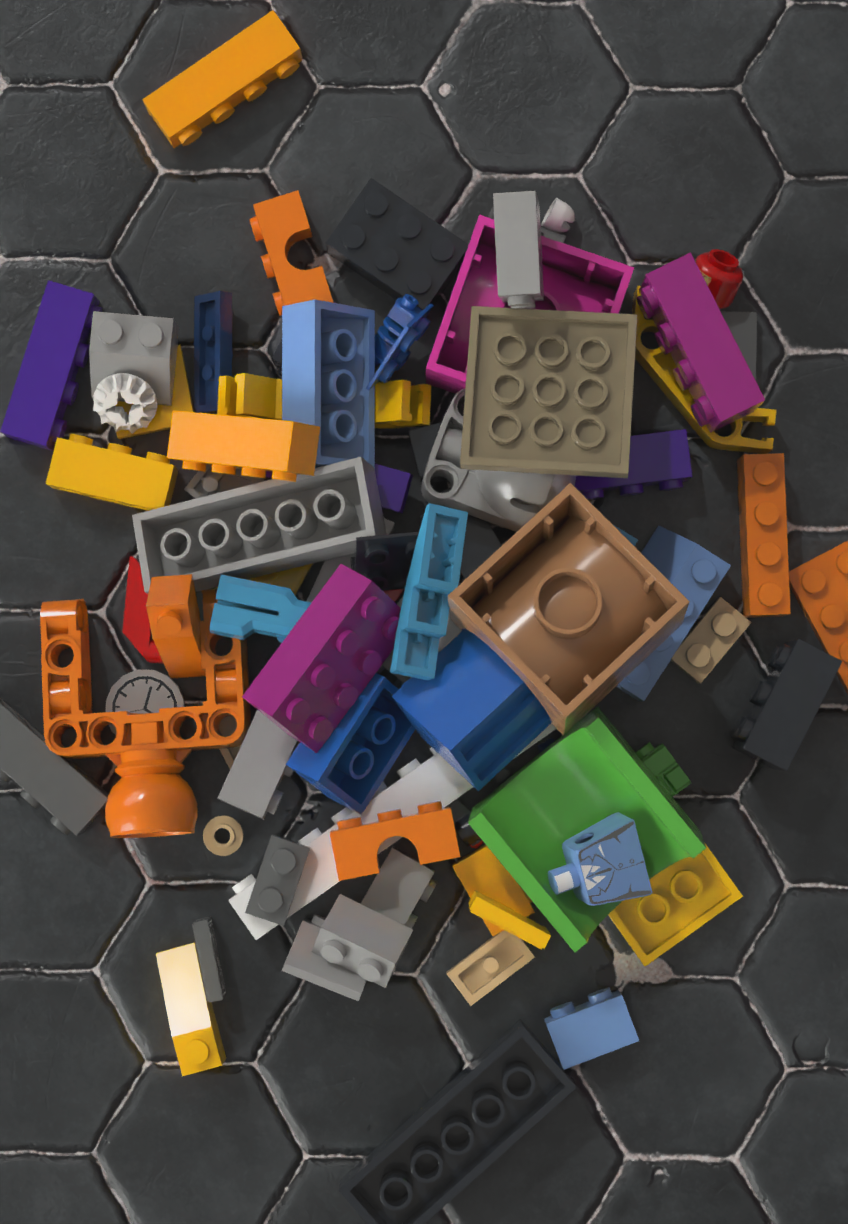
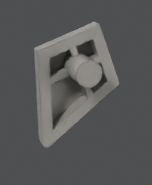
M207 464L206 472L198 471L184 490L196 499L263 482L264 478L241 475L242 470L236 468L235 475L211 472L212 465Z

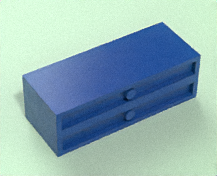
M464 628L458 636L438 652L434 679L423 680L412 677L392 696L420 737L478 791L552 723L542 704L520 677L486 643Z

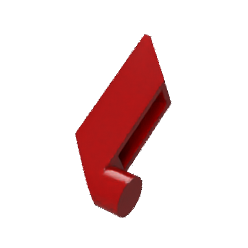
M130 556L122 632L149 663L164 664L152 638L146 608L148 594L144 592L140 562L137 558Z

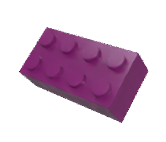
M691 252L647 273L639 288L638 305L646 319L652 317L658 329V332L655 333V338L664 355L670 353L677 366L673 369L674 377L682 391L689 390L695 404L691 405V410L698 424L701 427L706 425L709 432L712 433L753 413L765 401V398Z
M340 564L242 698L285 733L315 753H318L394 649L401 608L372 580Z

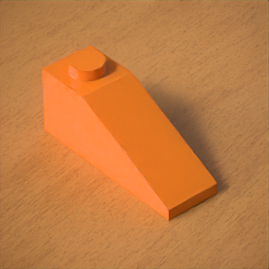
M192 574L152 577L146 608L152 638L169 677L206 676V672L201 669V619Z

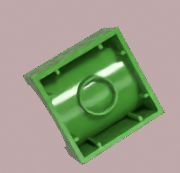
M596 707L564 736H560L472 808L468 824L574 952L588 943L589 937L596 927L622 901L591 906L576 898L573 889L558 895L553 892L548 880V871L566 865L562 844L565 840L611 814L619 812L635 821L649 879L675 862L687 857L695 858L706 849L701 831L599 707Z

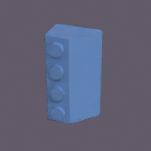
M315 299L282 306V420L320 427L315 468L362 457L375 469V385L369 391L366 389L375 374V310Z
M661 526L657 527L641 553L690 602L682 625L616 686L639 702L645 701L731 566L699 544Z

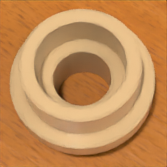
M222 815L211 819L203 831L205 846L209 851L219 856H227L234 853L243 842V829L240 823L230 816ZM225 828L229 831L230 840L227 843L217 841L216 832L218 829Z

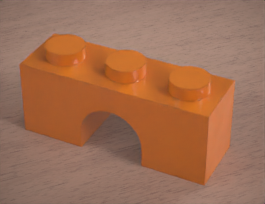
M297 190L253 204L256 217L249 218L256 242L264 239L268 254L262 255L261 259L267 278L276 277L280 291L272 294L279 316H282V306L314 299L334 303L322 266L309 270H300L293 267L287 260L288 252L296 242L312 237L299 191Z
M441 801L418 805V813L402 816L401 809L377 813L378 821L362 824L361 817L337 821L338 829L330 831V838L339 881L380 873L378 861L379 846L383 841L393 836L405 837L415 845L420 865L460 857L451 807L442 808Z

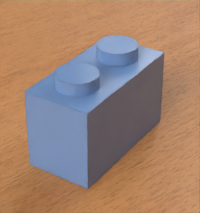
M608 987L595 991L587 996L588 1002L575 1007L572 1002L561 1004L550 1010L551 1016L544 1018L563 1070L639 1041L625 1001L619 990L611 992Z

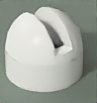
M555 198L545 214L541 226L556 233L566 232L570 229L567 222L573 223L575 221V213L567 203Z

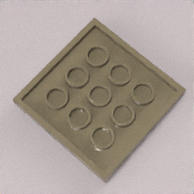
M472 306L460 469L628 478L637 315Z

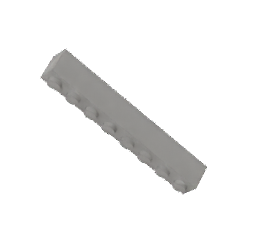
M384 518L387 535L392 534L395 523ZM355 553L325 560L306 602L312 603L340 564L351 569L350 558L355 557ZM257 710L218 799L263 820L267 812L274 815L284 792L277 789L283 776L286 775L291 778L294 772L286 763L299 741L285 733Z

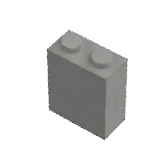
M536 191L493 193L498 297L503 303H508L511 309H534L535 301H544L540 203Z

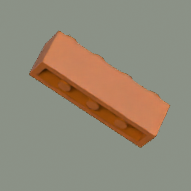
M784 453L744 454L737 460L743 616L746 618L783 617L791 614Z

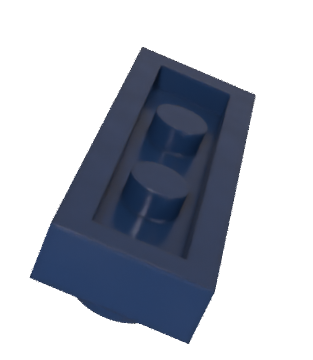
M217 291L194 296V412L217 414L219 376H232L233 311L232 293Z

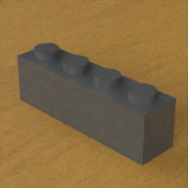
M0 697V778L8 783L13 779L23 788L20 795L36 809H39L41 806L47 809L53 815L50 821L67 836L71 832L76 836L83 834L105 809L109 793L70 758L59 756L50 751L45 743L44 735Z

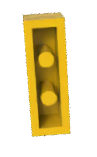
M70 434L69 440L57 437L46 484L51 488L146 511L170 505L178 469L175 465L169 464L170 459L167 456L147 452L146 458L131 455L132 448L115 443H109L107 449L92 446L93 439L77 434Z

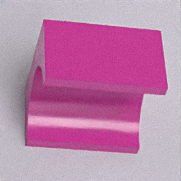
M479 215L426 366V384L455 394L462 389H466L472 306L511 308V306H508V303H503L498 297L494 219ZM541 236L544 301H535L534 309L619 314L634 267Z

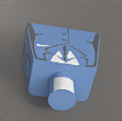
M619 812L611 814L565 840L562 844L566 865L548 871V880L556 895L573 889L576 898L591 906L653 894L635 821Z

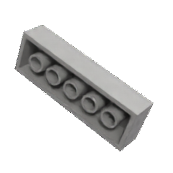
M362 457L315 468L314 476L297 474L296 482L271 479L132 515L144 592L147 594L149 593L152 577L192 574L195 592L218 587L221 574L247 580L353 554L356 550V537L387 535L375 469Z

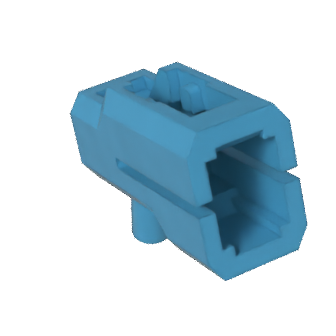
M221 574L215 598L218 601L217 604L214 603L209 630L211 634L245 640L253 633L277 637L279 643H282L311 602L298 600L290 588Z

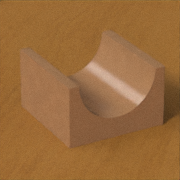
M571 483L448 595L450 619L460 630L463 628L467 629L479 637L507 663L536 696L548 713L552 724L563 736L682 625L690 602Z

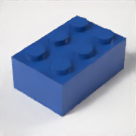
M376 673L318 753L299 743L286 765L328 798L362 815L415 731V728L392 698L399 689L384 676Z

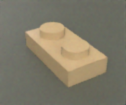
M719 597L682 641L671 661L698 684H701L751 624V621L722 597Z
M504 930L486 941L448 970L446 974L469 1005L472 1006L534 959L535 956L522 939Z

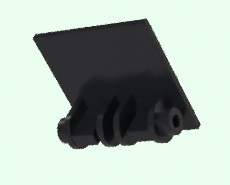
M419 532L356 537L355 557L350 558L351 569L372 580L382 591L404 589Z

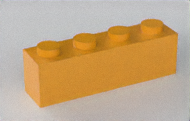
M272 10L142 100L147 111L173 148L180 144L186 146L197 140L202 134L201 130L213 121L218 124L229 118L235 111L234 107L245 99L253 101L261 96L267 89L266 85L277 77L284 79L293 74L299 68V62L302 61L301 49L277 14Z
M173 410L167 458L183 461L182 469L206 472L207 464L212 465L211 472L235 475L236 468H242L241 475L265 478L266 471H272V479L296 482L297 474L314 476L320 427L294 421Z

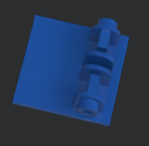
M405 294L403 298L396 300L393 308L383 321L384 326H380L375 334V366L380 364V367L367 385L366 389L368 391L379 381L385 384L395 370L398 372L411 354L408 349L415 340L418 341L431 324V321L426 317L433 308V304L430 303L424 310H421L417 307L418 300L409 294Z

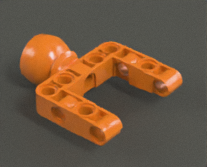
M217 589L201 590L203 594L204 621H200L201 669L206 672L207 701H203V706L160 708L158 713L146 714L128 711L92 713L89 623L86 602L84 599L42 602L40 623L45 743L50 751L59 756L72 759L108 757L117 766L115 773L122 778L112 787L105 807V818L111 838L163 837L195 833L198 817L197 801L188 782L179 775L185 769V765L182 762L192 751L234 748L242 745L251 725L250 703L242 698L249 688L247 639L232 638L233 648L227 655L218 656L215 651L216 643L219 639L226 636L211 634L209 630L214 603L217 604L218 601L215 599ZM71 648L74 653L73 661L67 667L61 668L58 662L59 655L64 649ZM227 716H234L237 722L235 732L230 736L223 737L219 731L221 720ZM190 718L194 719L197 725L196 733L190 739H182L179 732L182 722ZM113 724L117 731L116 738L111 744L104 745L100 737L101 731L107 725ZM74 727L77 733L76 741L72 746L65 748L61 741L62 734L67 728Z

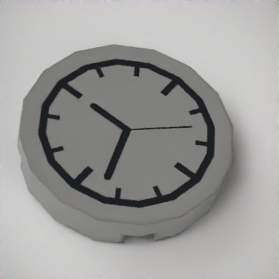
M135 670L123 675L111 687L106 699V712L128 711L146 714L158 713L160 708L185 707V700L180 687L168 675L156 670ZM110 724L111 731L116 735V727Z

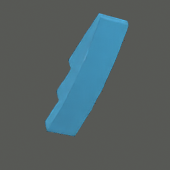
M431 503L426 506L405 586L390 673L423 680L435 678L439 640L441 637L446 636L450 609L448 595L459 585L468 512Z

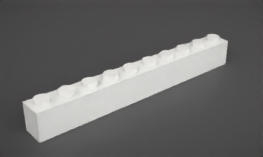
M551 723L518 755L550 734L556 727ZM431 747L429 749L433 756L420 764L416 758L397 771L400 779L389 787L383 781L362 815L346 807L331 817L335 825L327 831L321 833L317 827L298 841L299 844L311 848L287 918L340 882L330 838V831L338 829L337 821L361 817L362 824L378 821L377 813L401 809L402 816L418 813V805L441 801L442 808H445L473 788V786ZM393 836L383 841L379 846L378 854L402 837ZM250 874L232 887L236 895L228 901L254 939L257 940L279 924L245 913L256 882L254 876Z

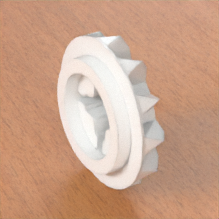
M117 373L104 378L96 387L93 395V411L99 414L101 424L108 423L114 427L115 432L122 429L129 430L133 434L139 428H147L157 411V398L151 386L143 379L132 374ZM120 393L126 403H133L129 415H127L123 407L115 406L119 401Z

